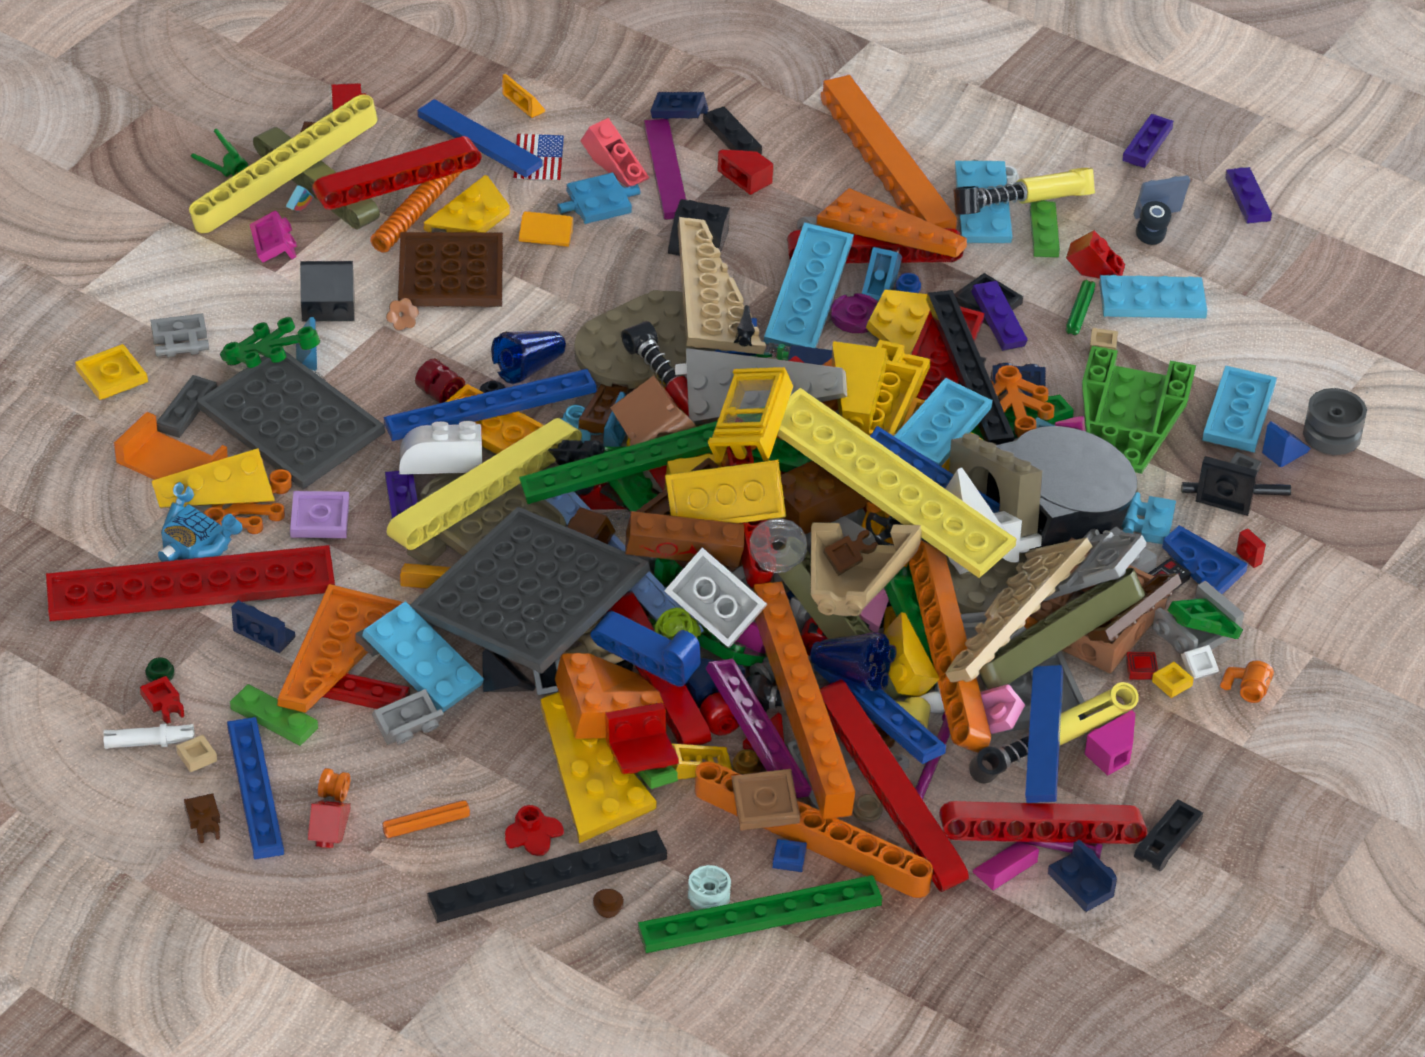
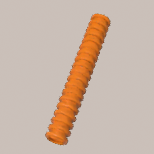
M462 172L421 183L396 211L385 220L379 229L371 235L370 242L372 246L379 252H388L400 239L401 232H407L415 221L426 212L431 204L439 198Z

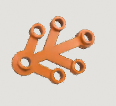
M1006 365L999 368L995 375L996 384L993 387L997 396L1005 389L1007 391V395L1000 401L1004 413L1012 406L1016 418L1014 432L1018 438L1024 433L1036 429V420L1026 415L1024 406L1038 411L1040 419L1050 420L1054 417V405L1046 402L1049 392L1047 387L1038 386L1022 379L1019 369L1015 366ZM1018 388L1032 393V397L1020 393Z
M278 469L270 474L269 484L273 494H285L292 487V478L289 471ZM259 502L236 503L224 510L223 505H212L204 514L222 526V519L227 514H232L233 516L238 514L268 515L272 521H281L285 517V508L280 503H273L271 505L257 504ZM235 517L236 520L242 523V528H246L250 534L262 532L263 520L261 517Z

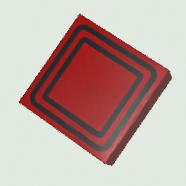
M1127 652L1126 664L1129 680H1152L1153 673L1158 671L1155 652Z

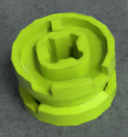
M671 608L663 612L655 624V632L660 634L661 631V635L670 640L680 630L688 631L696 638L701 636L699 623L682 608Z

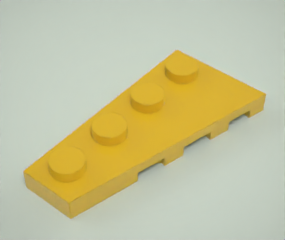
M258 448L151 481L160 508H170L172 502L176 503L177 497L173 493V488L179 482L184 485L182 494L185 493L188 486L194 492L193 499L185 502L184 507L188 504L195 507L201 505L275 502Z

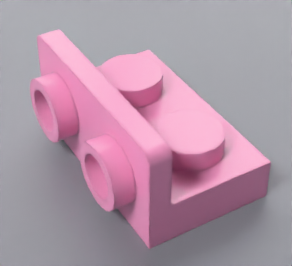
M1003 685L981 691L990 733L995 734L1013 729L1025 704L1010 685Z

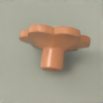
M403 298L400 301L394 300L389 304L390 311L386 314V319L388 322L393 323V327L396 330L401 331L405 327L413 328L415 326V318L418 316L419 310L417 307L412 306L411 300Z

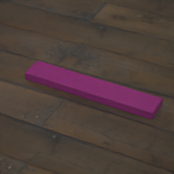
M669 119L644 120V130L664 220L674 219L680 199L686 200Z
M734 659L709 662L706 667L707 672L728 704L729 709L766 771L791 769L796 798L809 797L812 788Z

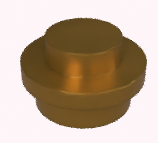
M745 749L739 751L734 757L732 767L735 772L741 775L759 773L762 769V762L755 751Z

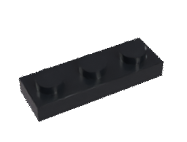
M725 106L703 114L704 123L730 150L755 151L762 154V145Z

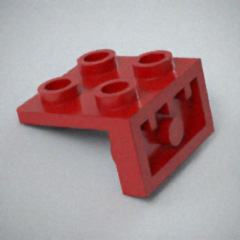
M662 702L605 713L606 743L622 774H634L643 770L666 768L679 763V757L666 734V713Z

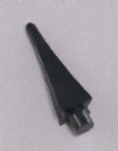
M748 305L744 306L743 315L737 326L738 332L734 343L739 342L743 347L752 346L751 337L755 333Z

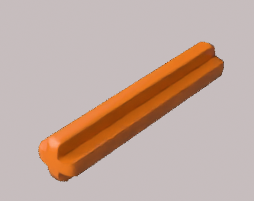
M461 800L393 818L382 823L383 832L386 838H392L464 819L470 816V808L466 800Z

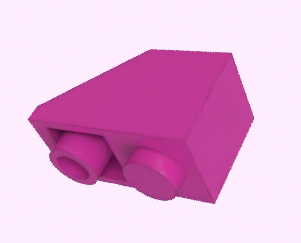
M1132 710L1100 728L1093 729L1087 736L1085 755L1107 776L1130 764L1136 715Z

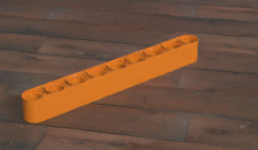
M921 540L916 554L909 561V566L934 669L940 678L938 685L951 739L955 745L979 753L983 748L989 746L991 733L977 677L969 682H964V680L950 682L945 674L956 656L961 651L968 649L965 645L967 638L947 558L936 547Z
M702 762L695 769V794L701 800L738 816L732 776L741 774L715 762ZM798 800L800 823L764 828L787 840L807 843V849L865 876L873 875L876 881L910 897L922 898L930 892L933 868L928 860L837 818L823 820L820 810Z

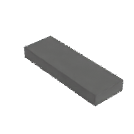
M192 375L157 420V431L180 438L200 412L197 400L217 388V382Z

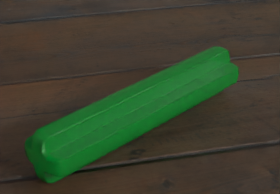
M1086 279L1082 282L1066 324L1065 331L1067 334H1073L1074 336L1079 334L1095 291L1096 284L1094 281L1089 282Z

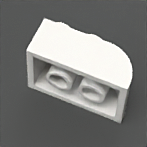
M463 421L459 425H448L447 422H434L432 425L416 427L405 435L400 446V474L467 473L482 464L481 424H476L473 421Z
M703 548L700 549L664 590L728 648L733 645L767 606L766 602Z

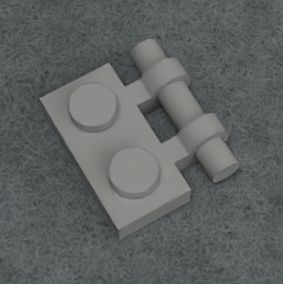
M203 313L150 320L154 345L165 344L155 346L156 357L167 355V358L175 357V354L191 352V355L199 354V351L209 350L208 340H197L207 338ZM188 340H189V342L175 343V344H174V342L188 341Z

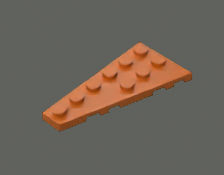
M848 188L817 215L816 225L947 256L957 257L967 246V238L851 188Z

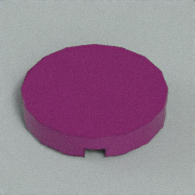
M854 293V296L847 297V294L842 295L834 300L831 306V320L836 327L849 333L869 332L866 326L878 301L869 295Z

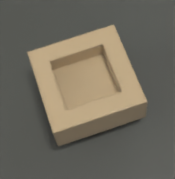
M1092 328L1089 353L1092 346L1116 350L1118 331Z
M204 735L176 745L177 754L190 773L217 762V754Z

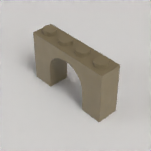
M968 433L964 434L961 438L951 439L949 472L955 474L957 469L963 468L976 489L985 495L987 492L988 473L990 472L995 478L999 489V512L1005 511L1022 520L1021 537L1036 534L1038 531L1042 470L1032 466L1029 461L1015 457L1011 452L996 447V444L980 439L976 434Z

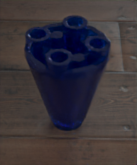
M873 632L815 642L810 656L811 662L819 668L864 689L876 691L878 689L885 690L888 686V674L890 665L896 658V647L890 645L885 634Z

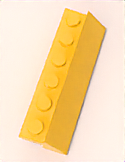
M879 340L876 347L887 349L886 370L870 431L867 435L870 436L875 428L879 426L895 436L903 425L913 398H916L930 368V359L906 354L905 345Z

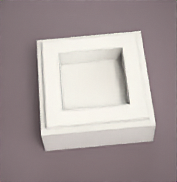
M1209 645L1181 654L1187 673L1194 680L1219 672Z

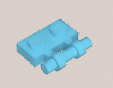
M1136 492L1123 523L1122 531L1132 534L1133 532H1139L1143 535L1146 542L1163 544V539L1171 531L1176 500L1149 496L1148 503L1140 500V493ZM1137 515L1145 516V518L1138 519Z

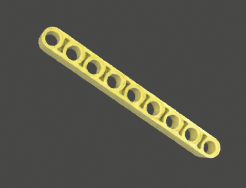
M359 95L194 201L189 207V212L195 230L199 233H209L374 126L378 118L372 97L369 95Z
M560 418L550 421L395 516L388 524L387 535L408 550L416 549L520 484L519 477L539 472L554 463L556 459L548 449L557 448L558 444L563 440L581 441V431Z

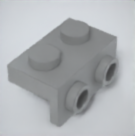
M426 689L374 710L372 716L385 742L389 745L394 742L403 744L414 737L413 734L419 731H423V733L433 731L439 727V722L444 713L442 709L436 710Z

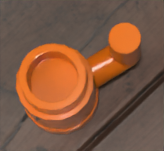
M1258 660L1249 662L1246 668L1228 667L1225 670L1220 687L1224 690H1230L1234 679H1242L1240 684L1241 697L1250 703H1258L1266 695L1270 682L1273 679L1274 671L1269 664Z

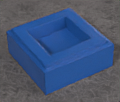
M777 839L772 868L802 872L807 843Z

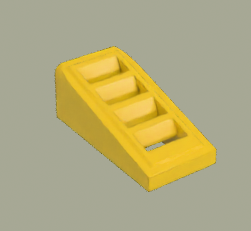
M672 744L679 757V763L672 765L678 772V779L695 778V769L703 762L702 759L714 762V757H717V764L733 770L727 747Z

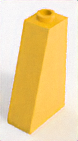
M833 341L832 367H840L846 371L847 397L837 399L839 415L864 433L869 434L886 370L887 349Z

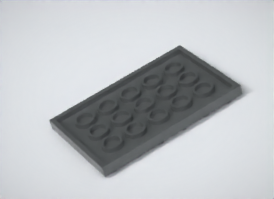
M286 351V358L283 361L273 363L270 358L263 356L261 357L262 362L258 366L245 368L197 400L199 410L251 450L258 448L261 457L277 470L289 471L292 481L302 489L308 487L385 433V425Z

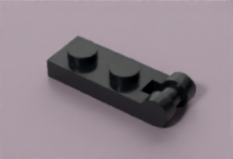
M1177 799L1138 845L1134 858L1141 862L1144 860L1150 862L1154 869L1161 872L1172 855L1202 821L1203 812ZM1153 847H1155V848L1159 849L1160 851H1159V853H1156V852H1154V851L1151 850V849H1152Z

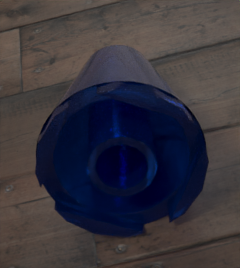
M557 331L502 332L492 341L493 364L498 363L501 371L497 373L506 383H520L561 357L565 352L566 341Z

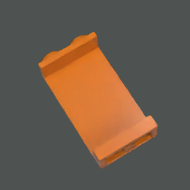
M149 412L140 417L114 442L116 463L154 480L228 458L227 447L224 445L213 455H210L158 432L156 415Z

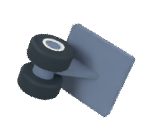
M1188 175L1174 176L1156 181L1151 180L1142 184L1133 213L1135 219L1140 218L1136 227V235L1140 241L1145 244L1156 245L1165 239L1172 213L1179 212L1182 209L1190 183Z

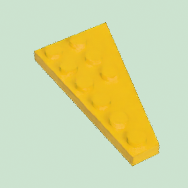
M559 691L540 699L542 714L547 732H549L553 753L557 759V767L566 798L570 805L571 816L576 826L579 843L656 809L657 801L635 774L621 773L606 743V738L575 739Z

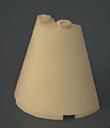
M813 523L811 526V596L818 604V610L824 615L859 616L871 600L916 554L922 537L921 526L893 525L890 533L894 545H877V549L870 554L861 553L863 562L838 576L823 552L824 548L844 538L840 523Z

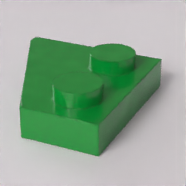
M1206 598L1172 601L1167 610L1176 617V622L1184 627L1233 639H1239L1243 632L1240 626Z
M701 633V636L697 637L701 647L724 660L734 659L738 665L751 666L755 663H762L763 659L767 656L736 641L728 648L712 633Z

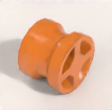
M325 768L319 780L318 796L322 798L331 796L336 801L343 802L349 791L350 774L346 772L337 774L332 769Z

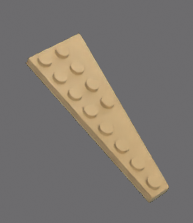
M679 217L678 238L686 346L764 355L766 345L759 337L760 331L758 327H754L755 333L751 337L752 346L743 347L739 342L734 343L738 332L737 326L743 315L744 299L733 277H729L727 273L728 267L720 258L721 252L719 248H716L712 242L713 236L705 220Z
M1088 538L1036 548L1025 553L1027 557L1026 562L1019 563L1016 566L1018 574L1008 578L1006 581L1008 588L998 593L984 614L987 618L986 622L976 626L975 630L978 634L966 641L965 645L968 649L961 651L945 672L950 682L962 680L969 682L979 675V670L983 665L995 658L994 653L1010 641V636L1026 624L1025 620L1029 615L1040 609V603L1056 591L1055 587L1061 581H1064L1071 575L1070 571L1074 566L1085 560L1086 553L1093 547Z

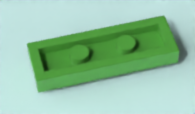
M1031 202L1030 219L1034 257L1059 258L1060 245L1056 202Z
M247 684L230 701L231 710L246 718L256 717L259 725L299 746L318 729V720L303 712L277 706L278 699L250 684Z

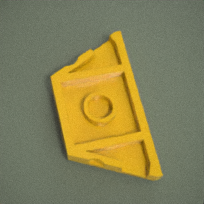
M484 175L424 222V231L432 232L433 228L446 229V232H487L510 214V205L491 179Z
M885 289L867 323L866 329L880 340L905 345V353L911 355L930 311L926 301L927 294Z

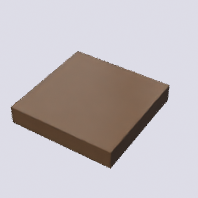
M791 769L732 776L740 831L800 823Z

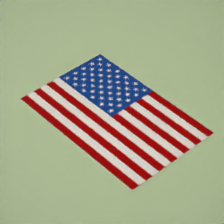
M517 134L516 145L543 159V166L526 178L514 171L513 179L561 180L564 135Z

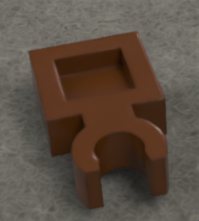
M869 530L861 531L855 541H852L849 535L824 548L823 553L838 576L862 563L863 557L861 553L870 554L877 549L878 544L876 542L871 545H865L862 541L869 536Z
M214 794L184 799V808L191 829L197 828L198 841L204 843V834L208 832L213 833L215 839L219 840L220 827L218 823L221 822Z

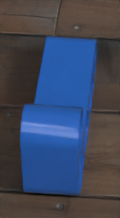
M609 611L590 634L592 640L599 647L679 687L685 685L701 664L699 641L693 634L685 630L678 631L673 639L670 640L616 612Z

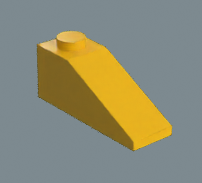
M901 612L884 630L886 671L897 693L920 697L926 694L940 678L906 613Z

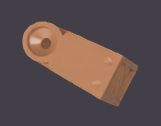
M654 375L610 407L631 439L630 446L697 427L678 408L673 398Z

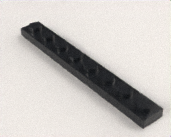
M953 290L928 292L927 304L961 386L993 401L989 412L977 424L984 441L996 445L1013 442L1014 434Z
M657 830L429 892L427 893V901L436 922L440 923L667 859V850Z

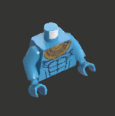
M181 482L177 483L173 488V493L177 497L176 503L172 502L161 530L163 549L158 552L161 562L221 556L228 549V544L232 540L230 536L237 535L242 531V523L236 520L232 514H227L223 517L221 526L190 504L184 507L185 502L193 499L194 492L188 486L185 493L182 494L184 485Z

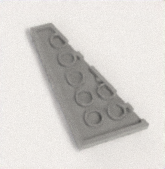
M686 348L689 418L696 426L718 421L734 376L733 369L785 367L793 384L791 395L801 388L820 402L847 397L846 371L840 367ZM770 391L746 392L740 409L765 408Z

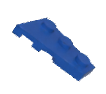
M1180 525L1163 539L1162 548L1177 563L1189 570L1191 577L1198 584L1206 581L1221 594L1227 591L1247 571V563Z

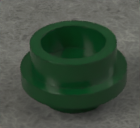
M158 657L148 663L145 674L150 682L167 676L169 681H171L175 675V670L168 659Z

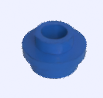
M904 273L899 276L895 287L897 291L919 293L921 282L917 275Z

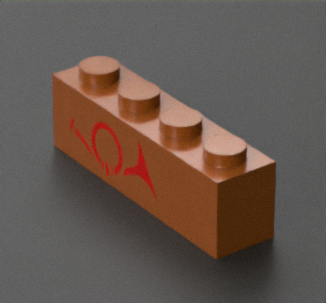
M631 511L626 529V555L690 562L700 549L703 548L722 565L738 567L744 549V524Z

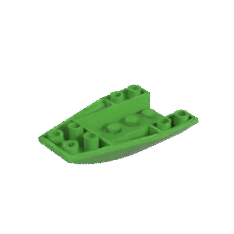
M1092 346L1082 380L1086 432L1098 436L1116 447L1129 460L1134 471L1142 474L1187 406L1196 365L1170 360L1167 375L1116 366L1118 350Z

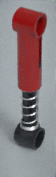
M645 321L622 330L621 338L626 351L631 355L636 353L644 358L645 363L650 365V370L656 372V378L662 380V386L665 387V390L673 398L678 408L689 417L687 378L685 376H676L675 368L670 366L671 361H667L664 358L665 353L659 351L660 347L657 346L658 337L653 325L649 321Z

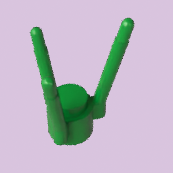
M214 129V133L229 152L223 157V167L199 155L191 154L193 159L220 171L225 177H228L230 174L234 176L248 167V162L239 155L234 146L225 139L218 129Z

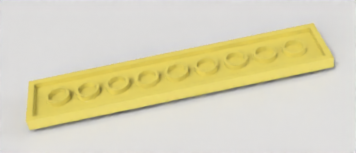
M799 388L790 396L777 436L903 525H920L922 531L921 538L978 578L984 575L1016 546L1017 539L803 389Z

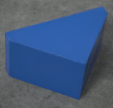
M1272 421L1268 423L1262 453L1279 467L1287 465L1308 453L1311 449L1291 432Z

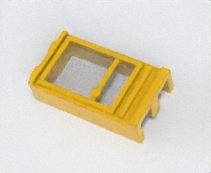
M785 367L733 369L734 376L713 436L708 440V445L716 462H722L727 446L731 447L736 458L744 459L747 454L744 446L752 445L757 446L763 461H769L793 384Z

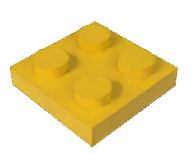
M124 344L75 362L76 371L99 400L148 382L147 373Z

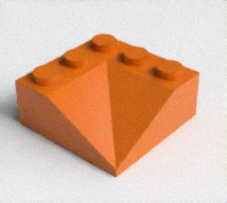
M565 653L560 657L555 682L575 739L606 738V712L663 703L659 691L635 672L590 653Z

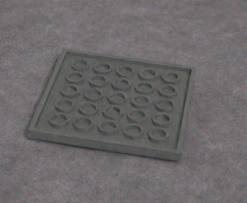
M517 507L414 600L410 606L425 621L542 674L650 571L649 562L634 555H626L620 549L521 507Z

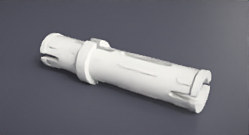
M160 724V727L104 730L103 732L105 735L103 736L105 749L146 745L168 747V744L184 743L195 737L193 724L181 726Z

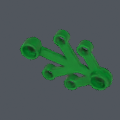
M285 317L277 322L278 329L272 333L266 322L256 324L253 327L254 333L240 343L230 342L226 344L220 356L223 361H226L227 365H237L242 362L248 368H254L262 362L259 354L270 358L273 363H278L286 358V353L282 346L299 343L301 349L309 350L319 345L320 338L317 331L311 326L301 328L297 335L282 337L295 329L292 318Z

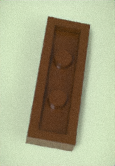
M601 384L579 418L578 428L594 434H604V428L612 412L610 407L615 404L620 392H624L627 395L628 387L614 384L610 387Z

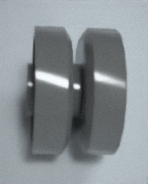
M1328 388L1315 392L1309 400L1303 430L1305 441L1312 448L1326 454L1343 455L1354 451L1360 445L1367 414L1365 402L1358 395L1344 389Z

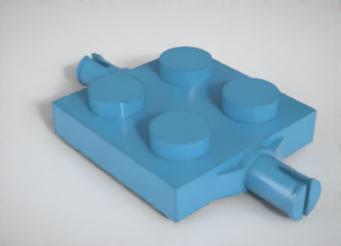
M614 173L567 183L566 191L571 201L558 203L557 208L560 214L575 211L580 215L584 224L629 214L632 212V205L627 197L640 195V187L636 184L624 188L619 184Z

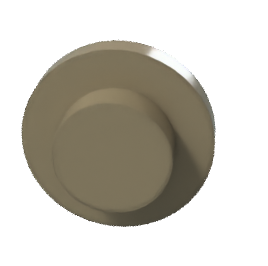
M864 794L854 802L853 814L857 819L864 822H873L882 816L883 806L876 796Z

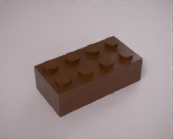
M813 460L780 475L786 517L781 518L799 537L810 533L813 523H831L867 506V502L872 503Z

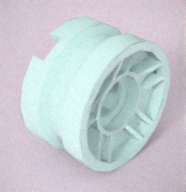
M705 865L693 870L688 882L690 905L695 910L729 904L731 887L729 874L724 869L713 865Z

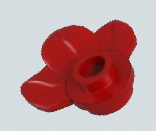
M525 805L516 814L515 822L506 828L505 843L509 849L524 845V848L530 854L543 856L550 849V838L564 835V828L558 819L544 816L537 806Z

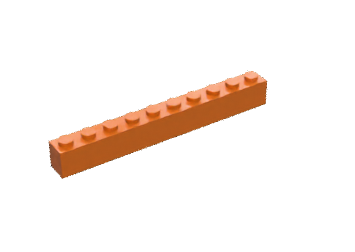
M851 75L823 81V91L820 94L823 105L827 106L833 119L838 121L843 132L852 140L853 146L858 148L864 161L869 163L875 176L880 178L886 191L891 193L896 205L900 206L904 212L939 227L956 229L957 217Z
M782 581L755 584L753 592L767 603V606L755 618L822 819L852 816L855 789Z

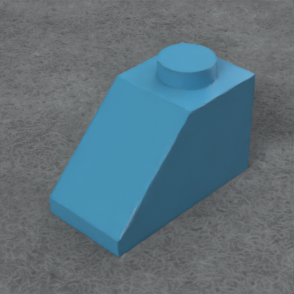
M873 247L862 294L869 295L879 301L885 289L892 290L897 280L902 255L898 252Z

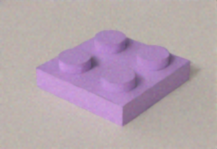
M294 491L290 525L291 538H347L349 492Z

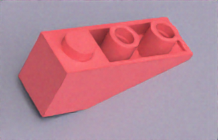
M609 118L587 129L581 139V143L598 165L608 173H614L617 180L626 187L640 184L649 179V176Z

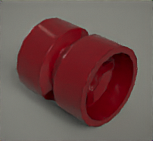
M433 358L426 361L416 373L415 384L440 404L445 403L463 388L465 380L456 372L450 370L443 362Z

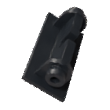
M563 440L558 444L557 448H549L548 451L556 459L555 461L558 465H564L602 454L605 451V447L598 440L584 441V443L580 440Z

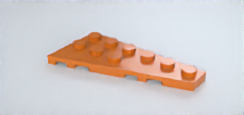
M329 584L278 696L277 706L306 713L368 653L355 641V633L367 628L403 602Z

